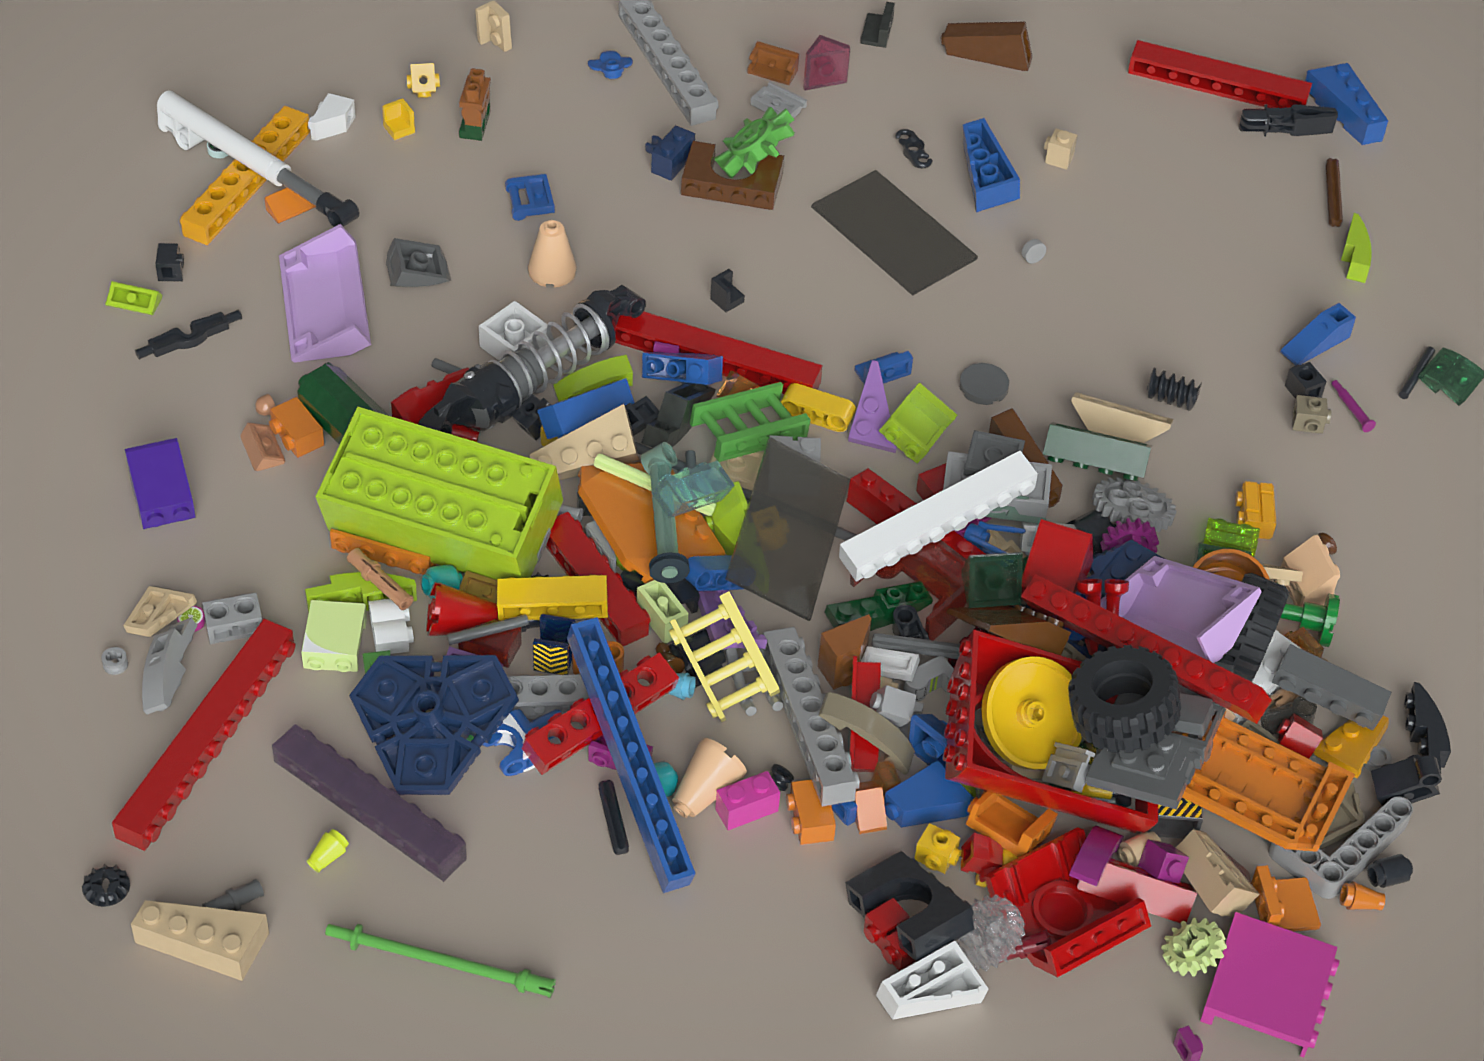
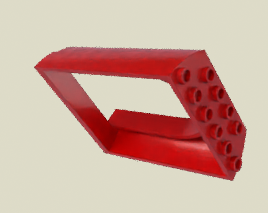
M977 630L972 631L968 640H962L959 648L960 656L947 685L950 699L946 706V715L949 717L944 732V737L947 738V746L943 754V761H946L945 779L1132 833L1137 831L1146 832L1158 823V804L1135 798V810L1029 779L1015 772L995 757L976 733L974 728L975 711L982 708L985 689L992 676L1002 666L1020 658L1042 657L1058 663L1072 675L1077 667L1080 668L1081 661ZM1117 695L1105 702L1114 704Z

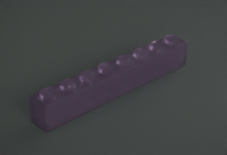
M295 724L272 744L275 763L443 882L467 860L466 843L460 835L452 834L437 819H431L423 814L417 805L409 804L403 800L394 789H388L383 786L374 775L366 774L358 768L354 761L343 758L331 745L323 744L316 739L311 731L303 730Z

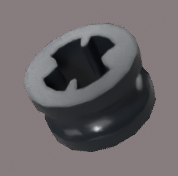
M774 764L771 767L772 772H769L778 789L786 791L788 788L787 783H791L794 777L785 767Z

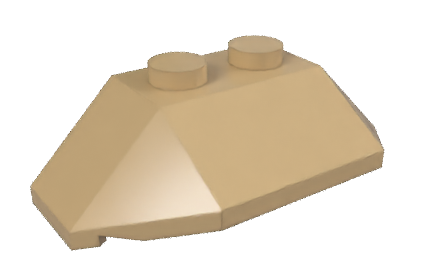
M1078 392L1073 395L1071 400L1089 431L1145 443L1169 430L1174 420Z

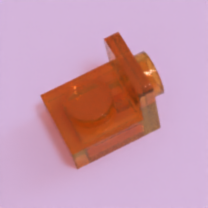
M1304 627L1294 632L1289 631L1284 635L1302 650L1319 658L1322 657L1324 648Z

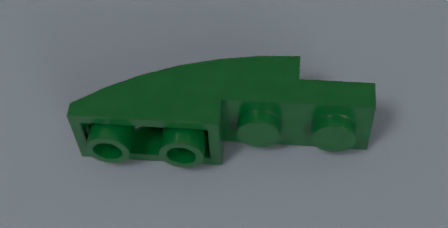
M922 581L876 589L873 597L829 604L826 606L824 613L833 628L869 614L872 618L870 631L893 624V613L898 606L910 605L919 612L931 605L933 599Z

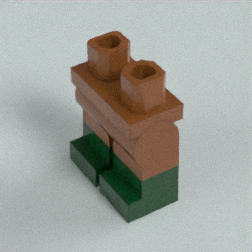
M472 68L467 76L459 101L463 117L459 129V138L479 141L483 139L491 112V78L485 77V70Z

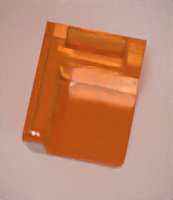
M731 370L717 393V397L720 398L759 388V386Z

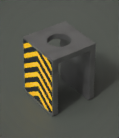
M1183 797L1177 809L1158 805V823L1149 829L1148 833L1153 831L1159 837L1184 839L1193 829L1200 831L1203 822V807Z

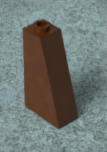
M1026 21L948 23L945 32L941 36L942 45L945 46L946 53L950 56L1020 71H1028L1033 58Z
M1013 408L991 417L989 433L1025 440L1023 455L1029 462L1049 464ZM1053 469L1051 472L1049 508L1054 507L1060 502L1063 487Z

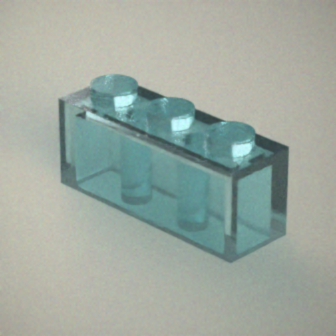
M717 460L708 464L702 462L693 469L686 467L674 475L671 473L665 474L658 480L659 485L651 493L668 518L721 501L735 485Z

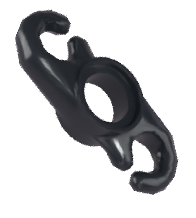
M901 129L896 133L895 138L899 139L898 142L903 146V155L910 160L914 167L925 169L932 165L933 160L925 152L924 142L919 139L914 131ZM902 135H906V136H908L909 138H908V139H903V138H900V137H901ZM909 147H917L919 150H910ZM921 158L928 159L927 162L919 161Z

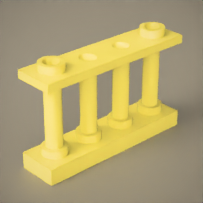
M729 591L719 596L722 603L718 605V609L679 628L674 619L670 621L673 629L669 630L676 645L682 644L710 699V702L706 703L713 719L719 716L721 722L726 720L722 712L723 710L760 691L762 693L768 691L770 697L780 693V689ZM722 618L725 620L731 619L734 628L730 629L731 633L694 652L691 651L685 637ZM735 642L737 644L743 643L747 650L743 654L744 657L704 677L697 663L698 661ZM747 667L750 669L756 668L759 677L755 678V682L718 701L716 700L710 686Z

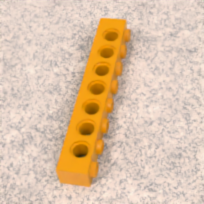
M284 106L251 141L284 162L310 133L308 128L309 114ZM234 159L222 171L221 175L209 185L208 189L195 200L194 204L182 214L180 224L183 236L208 245L267 179Z

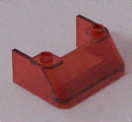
M942 540L935 543L930 542L923 546L919 552L912 555L909 553L900 558L896 564L885 566L875 573L882 579H892L900 572H904L915 582L922 581L927 591L939 599L934 604L932 613L926 617L925 630L929 640L932 641L958 619L946 613L948 608L965 607L979 578L977 567ZM850 574V585L855 587L864 578L855 581Z

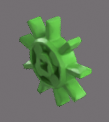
M768 107L762 118L754 121L746 118L743 120L744 127L734 137L724 138L723 142L728 150L716 156L715 161L729 178H733L743 166L752 174L755 172L757 162L768 155L774 157L779 155L776 149L779 141L792 137L795 134L789 126L794 121V118L786 108L777 114L772 107Z

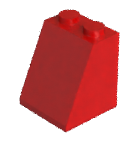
M1041 519L1020 582V599H1022L1021 595L1035 574L1075 594L1078 590L1077 581L1087 578L1093 563L1092 534Z

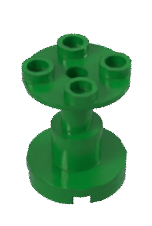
M1328 593L1324 606L1304 602L1303 607L1286 603L1280 618L1299 622V628L1317 631V645L1329 648L1334 634L1331 632L1334 625H1336L1338 617L1339 595Z

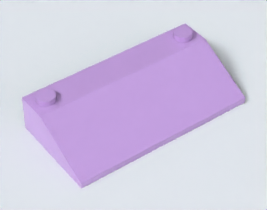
M341 224L279 255L291 360L294 363L348 356L371 345L357 243Z
M1154 556L1126 579V581H1129V590L1121 596L1119 616L1214 663L1219 661L1233 647L1261 594L1260 587ZM1106 596L1101 599V607L1105 609Z

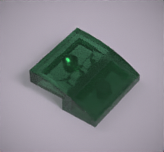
M1443 347L1419 374L1418 378L1435 394L1442 390L1460 406L1484 379V370L1459 353Z

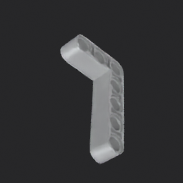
M1393 797L1330 857L1320 849L1317 852L1284 849L1272 842L1269 846V856L1295 878H1307L1310 889L1318 896L1326 899L1334 898L1340 893L1344 883H1350L1406 829L1413 812L1412 803L1404 797Z

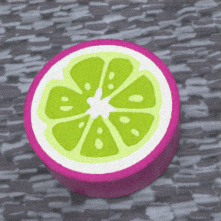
M197 606L191 607L177 617L178 622L192 618L197 624L194 632L201 630L205 625L204 612Z

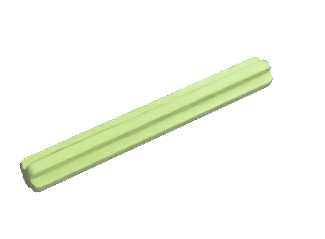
M598 454L594 460L595 467L652 491L649 474L606 455ZM672 484L673 501L705 515L712 516L716 503Z

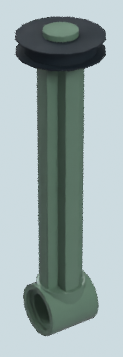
M662 442L641 455V463L651 478L657 556L651 559L649 571L650 576L658 582L675 583L687 577L690 569L689 560L684 555L678 553L671 470L677 464V455L669 443Z

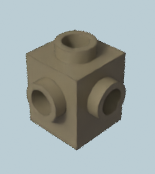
M1297 395L1292 411V429L1323 434L1325 424H1330L1331 409H1327V398Z

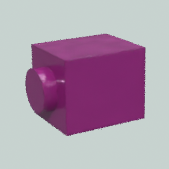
M1148 839L1138 866L1157 879L1180 883L1189 856L1171 844Z

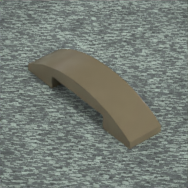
M832 692L825 694L818 716L839 730L847 726L885 752V762L904 775L909 772L915 750L905 735L894 724L873 709L853 699Z

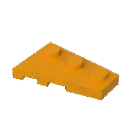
M1383 715L1374 730L1362 727L1349 719L1320 742L1314 751V755L1328 763L1332 762L1354 773V777L1358 779L1361 774V768L1370 759L1371 751L1378 745L1387 730L1389 718Z

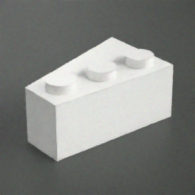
M953 941L882 981L876 996L893 1020L982 1003L989 989L956 941Z

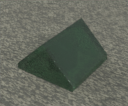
M1023 553L969 555L961 571L967 607L1021 605Z

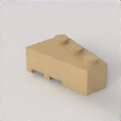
M1193 829L1176 847L1189 856L1183 873L1211 913L1219 914L1222 917L1229 916L1234 918L1235 912L1241 914L1259 896V892L1206 832Z

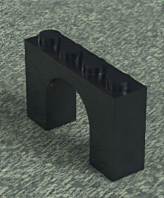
M902 851L845 882L849 905L863 917L892 898L896 901L918 900L928 904L921 912L896 925L900 948L916 962L974 930V911L969 902L959 898L949 886H944L933 873L927 872L914 858H910Z

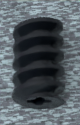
M1154 367L1147 386L1148 398L1153 399L1157 394L1158 401L1162 402L1167 396V404L1172 405L1177 400V407L1181 408L1186 402L1187 410L1191 411L1197 402L1202 382L1197 388L1195 387L1194 379L1186 385L1184 376L1176 382L1174 373L1167 379L1165 370L1157 376L1156 368Z

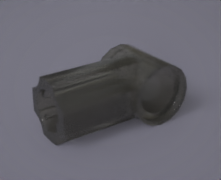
M1299 696L1292 704L1266 710L1260 719L1261 727L1272 735L1277 734L1282 721L1285 718L1289 720L1293 713L1313 724L1317 704L1311 703Z

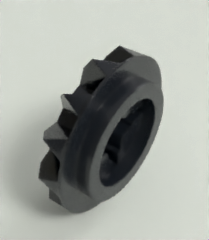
M104 864L102 868L97 870L92 868L91 873L88 876H84L83 895L89 903L95 906H112L127 896L130 889V880L126 871H122L117 865L108 867ZM105 878H107V880H109L110 883L108 885L107 892H105L102 887L103 880Z

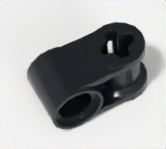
M900 605L894 610L892 631L895 636L929 640L915 608L910 605Z

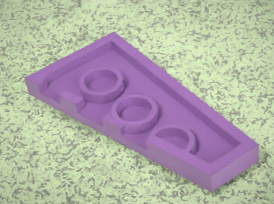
M729 590L698 591L700 594L698 606L701 615L704 616L718 609V605L722 603L719 596ZM737 605L758 648L765 649L767 644L766 637L756 632L757 626L755 623L748 621L744 616V609L741 605ZM722 618L707 626L706 630L710 641L713 642L731 633L730 629L734 628V625L730 618L726 620ZM735 642L724 649L745 647L742 642L739 644Z

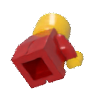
M973 833L961 846V871L977 873L975 885L985 888L987 884L984 875L1019 857L1004 849L990 837Z

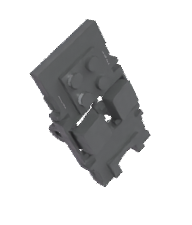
M1214 662L1215 664L1234 673L1233 665L1221 662ZM1179 685L1181 716L1173 731L1189 733L1188 737L1170 733L1168 736L1164 735L1165 739L1157 745L1153 743L1150 745V748L1143 751L1141 748L1135 749L1133 753H1126L1125 750H1119L1118 753L1108 751V748L1105 747L1103 750L1098 748L1086 776V785L1177 809L1186 786L1190 784L1193 778L1195 768L1201 770L1203 763L1207 762L1210 758L1213 739L1226 708L1214 703L1210 698H1205ZM1135 693L1119 694L1114 704L1133 703L1144 696ZM1216 715L1212 723V716Z

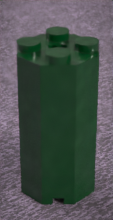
M330 362L303 375L298 381L300 386L297 390L298 399L319 425L339 445L357 407L388 415L339 367L333 366Z

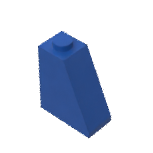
M937 760L885 793V813L890 820H894L901 828L967 817L970 815L967 809L974 797L960 783L945 779L946 768Z

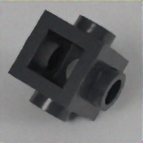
M532 394L527 400L522 402L512 417L521 429L537 441L541 437V427L543 426L537 410L551 404L545 398L539 400Z

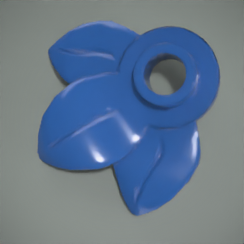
M604 51L600 54V59L588 61V66L592 70L602 71L604 76L609 79L621 77L624 68L633 64L631 57H621L616 51Z

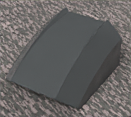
M397 238L393 239L386 259V266L391 281L390 286L422 287L451 281L447 260L439 245Z

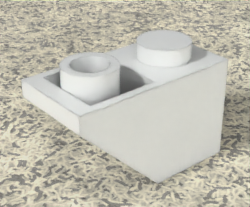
M328 93L324 101L319 103L315 115L309 119L308 128L311 130V140L317 141L347 132L356 117L354 99Z

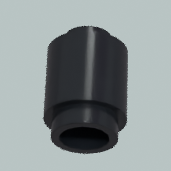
M1397 854L1374 860L1373 864L1368 865L1367 873L1374 887L1380 886L1385 888L1408 882L1413 874V866L1411 861L1403 854Z

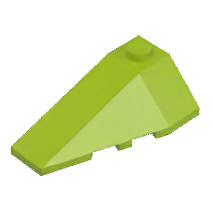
M739 481L733 482L712 500V502L716 503L712 516H704V519L725 550V554L738 556L755 572V579L752 584L762 595L767 594L769 576L761 549L756 547L753 523L748 524L746 513L749 510Z

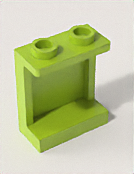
M919 382L880 428L879 432L904 452L908 458L918 464L958 415Z

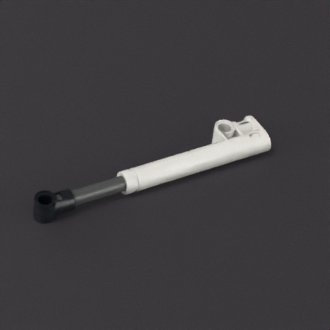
M168 90L159 97L157 103L158 127L163 132L170 131L173 133L178 145L182 149L188 150L206 140L276 186L284 185L314 204L319 212L327 216L329 223L333 227L339 224L344 227L359 217V209L355 202L350 199L342 201L330 192H322L292 173L291 167L178 94Z

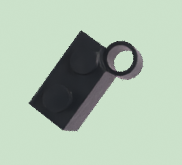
M1411 755L1407 759L1393 764H1385L1371 771L1376 796L1382 806L1393 797H1404L1411 803H1415L1440 794L1438 784L1442 781L1437 758L1434 756L1422 757L1420 755Z

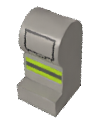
M937 656L917 667L912 682H904L903 691L915 694L916 702L923 700L927 693L929 694L941 687L947 692V685L954 669L944 657Z

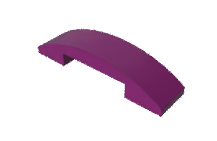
M1095 825L1087 836L1069 876L1097 886L1104 874L1106 865L1113 853L1117 852L1124 836Z

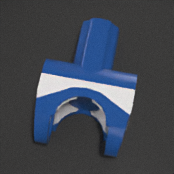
M555 709L531 722L522 710H513L503 720L501 726L497 728L498 730L492 735L490 741L483 743L485 747L507 745L513 748L509 755L500 763L499 767L504 775L514 776L535 767L522 750L525 735L535 727L541 729L547 725L548 720L552 716L561 712L559 709Z

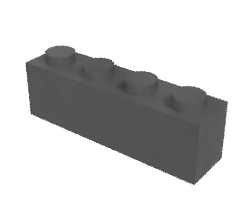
M1292 644L1289 645L1272 680V683L1280 686L1282 689L1291 691L1311 703H1316L1331 710L1334 714L1348 718L1358 725L1374 730L1382 718L1392 693Z

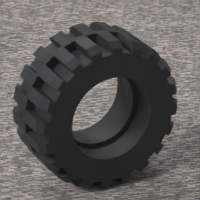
M1247 573L1244 575L1242 582L1260 587L1261 594L1233 647L1217 662L1233 665L1235 674L1252 682L1266 654L1290 592L1283 585L1256 574Z
M1124 645L1123 648L1113 646L1108 647L1107 651L1101 652L1100 650L1095 652L1091 659L1086 658L1080 664V668H1076L1069 682V701L1074 726L1083 739L1089 743L1093 742V746L1102 750L1104 747L1114 753H1118L1119 750L1133 753L1135 749L1140 748L1142 751L1151 747V744L1155 743L1157 745L1165 739L1164 735L1168 736L1179 722L1181 701L1176 671L1173 670L1168 660L1163 659L1155 651L1150 653L1147 648L1139 646L1137 649L1133 648L1132 645ZM1125 693H1135L1144 696L1140 700L1129 704L1118 705L1105 702L1111 697Z

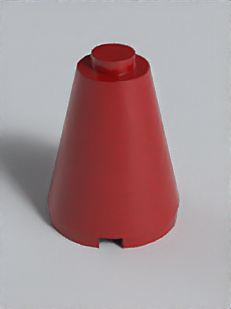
M433 583L430 596H435V598H432L431 604H428L426 623L428 636H444L499 621L497 603L443 583Z

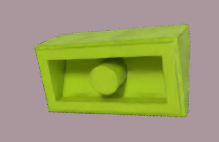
M112 281L105 305L153 315L163 295L156 290Z

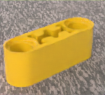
M797 383L789 385L780 401L792 417L806 413L811 419V424L836 432L846 431L856 412L855 405L848 399Z

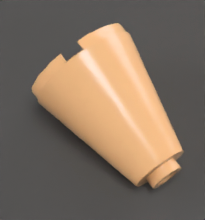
M548 220L540 225L528 264L529 276L540 286L546 287V284H554V287H561L571 282L575 277L576 262L564 226L555 220Z
M704 738L698 744L672 799L675 804L674 810L682 817L697 816L716 800V791L718 789L741 781L747 773L744 764L736 755L730 758L724 753L727 748L722 744L709 738Z

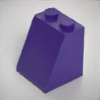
M177 438L125 449L130 481L143 529L196 518Z

